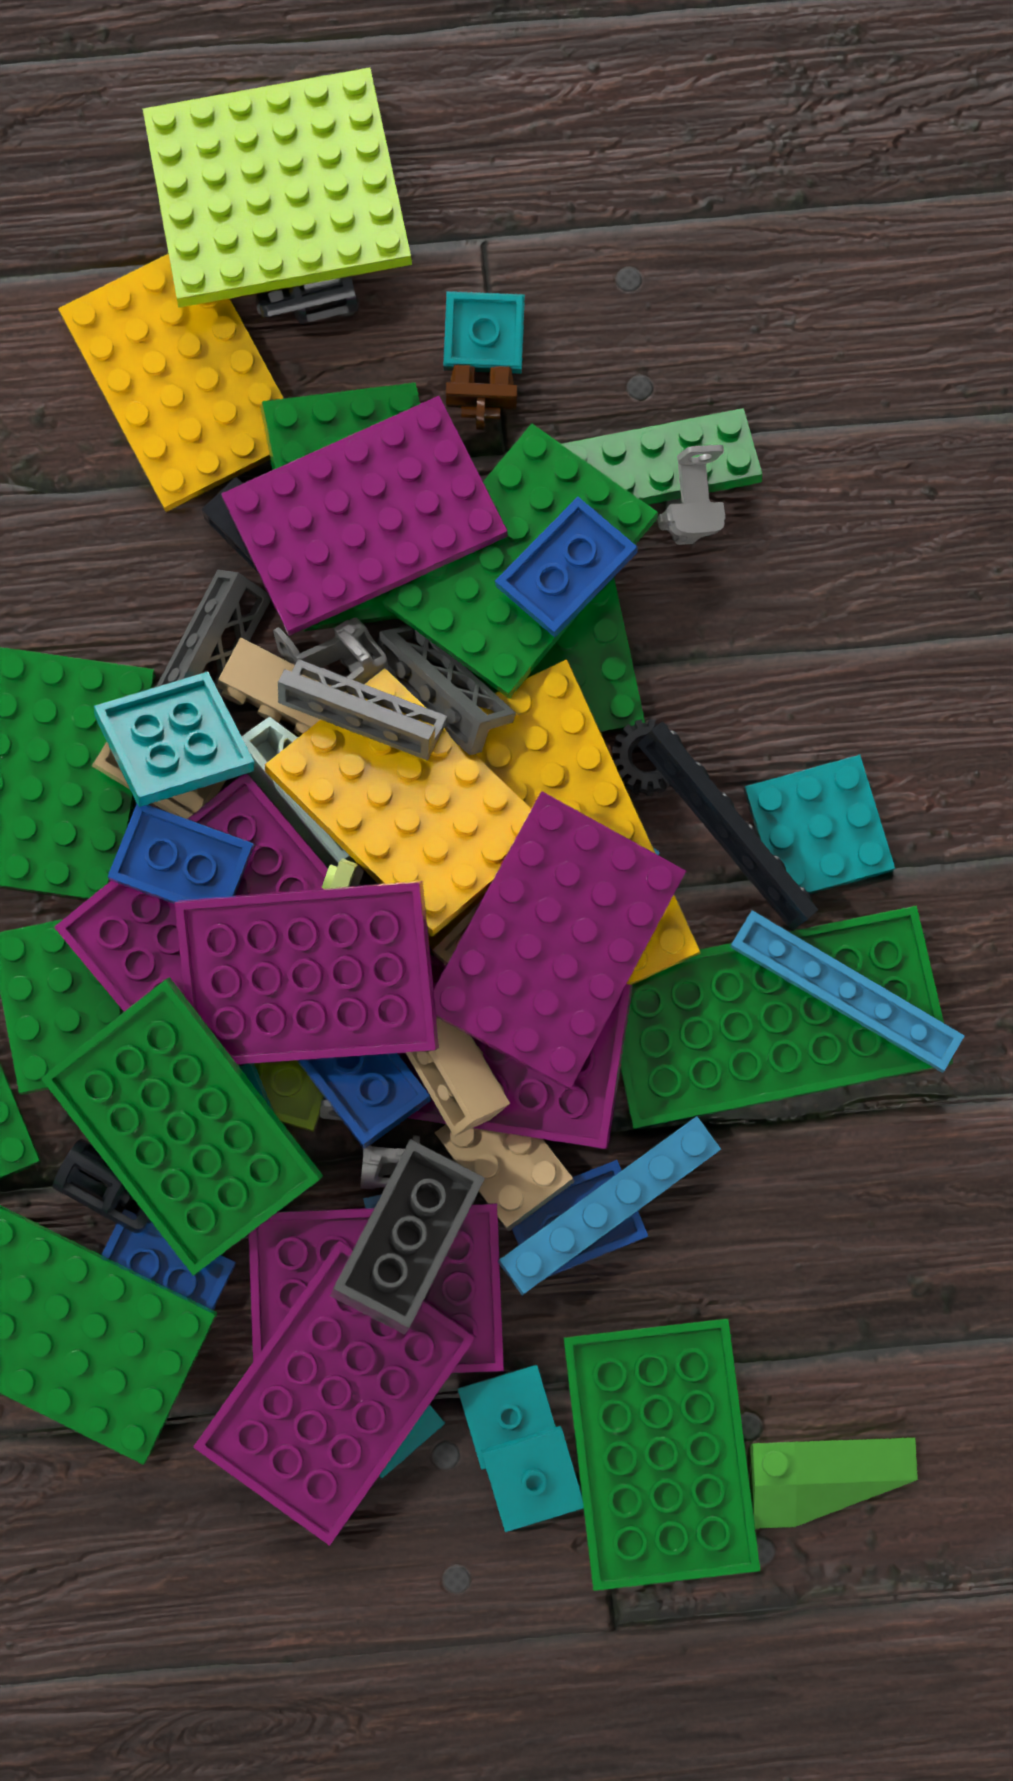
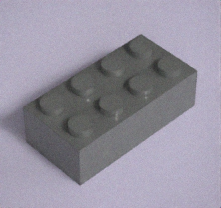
M410 1139L330 1296L405 1335L485 1177Z

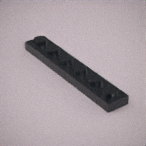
M663 722L653 728L637 745L790 930L796 929L818 911L817 907L812 903L810 894L803 887L798 886L786 871L782 860L769 851L760 840L757 830L745 822L735 810L732 800L725 793L720 792L708 777L705 767L691 757L683 747L680 737L674 731L669 730Z

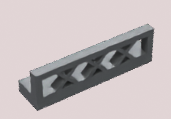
M217 570L156 687L201 674L206 664L215 660L218 674L214 684L221 696L223 690L217 687L218 679L240 637L250 641L271 601L269 594L239 572ZM246 590L255 596L257 600L250 613L241 616L239 601ZM234 625L236 640L231 648L223 650L221 635L225 628Z
M409 625L379 633L377 645L386 654L388 661L387 671L426 708L447 716V723L444 728L451 738L469 755L482 752L489 729L513 723L516 715L513 709L464 665ZM413 639V640H415L420 646L415 645V644H411V643H407L405 640ZM428 661L441 664L444 668L434 666ZM454 684L467 687L470 691L457 688ZM479 707L490 709L494 713L487 715Z
M300 659L297 660L292 672L284 669L278 681L279 704L427 761L447 723L446 715ZM302 674L305 675V676H308V677H310V678L316 679V680H318L319 682H317V681H315V680H312V679H309V678H307V677H304V676H302ZM421 719V720H423V721H425V722H428V723H430V724H433L434 726L429 725V724H426V723L421 722V721H419V720Z

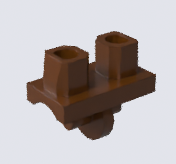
M454 365L451 381L446 382V407H461V418H476V430H484L485 419H500V409H516L517 385H513L510 367H491L490 384L474 383L475 367L470 365Z

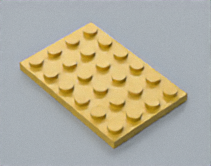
M169 254L58 308L165 512L271 460L260 406L262 401L284 398L230 298L179 308Z
M385 668L365 683V685L425 707ZM320 719L265 764V772L378 884L423 881L428 934L432 937L488 890L531 810L475 754L469 755L451 738L445 728L427 761ZM421 719L419 720V721H421V722H424V723H426V724H429V725L434 726L433 724H430V723H428V722H425V721H423V720H421Z

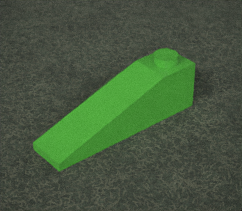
M915 1438L749 1444L751 1500L755 1528L796 1527L918 1480Z

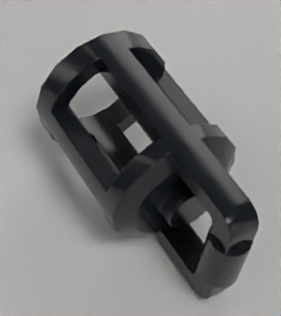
M351 276L261 292L256 295L257 298L255 300L257 310L262 317H270L293 311L296 320L300 324L358 311ZM341 299L345 301L344 303L308 311L310 310L309 307Z
M82 1138L79 1139L64 1159L55 1177L53 1189L133 1233H141L147 1224L151 1223L150 1219L141 1208L137 1213L138 1218L136 1220L118 1212L121 1206L127 1208L133 1197L93 1145ZM80 1170L86 1172L87 1174H89V1175L95 1177L96 1179H98V1180L104 1182L105 1184H107V1185H109V1186L106 1187L105 1185H103V1184L97 1182L96 1180H94V1179L88 1177L87 1175L81 1173Z

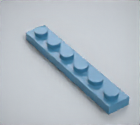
M754 911L750 912L730 948L942 1073L964 1038L963 1034Z
M696 1116L502 1257L498 1263L521 1295L525 1294L715 1155L721 1148Z

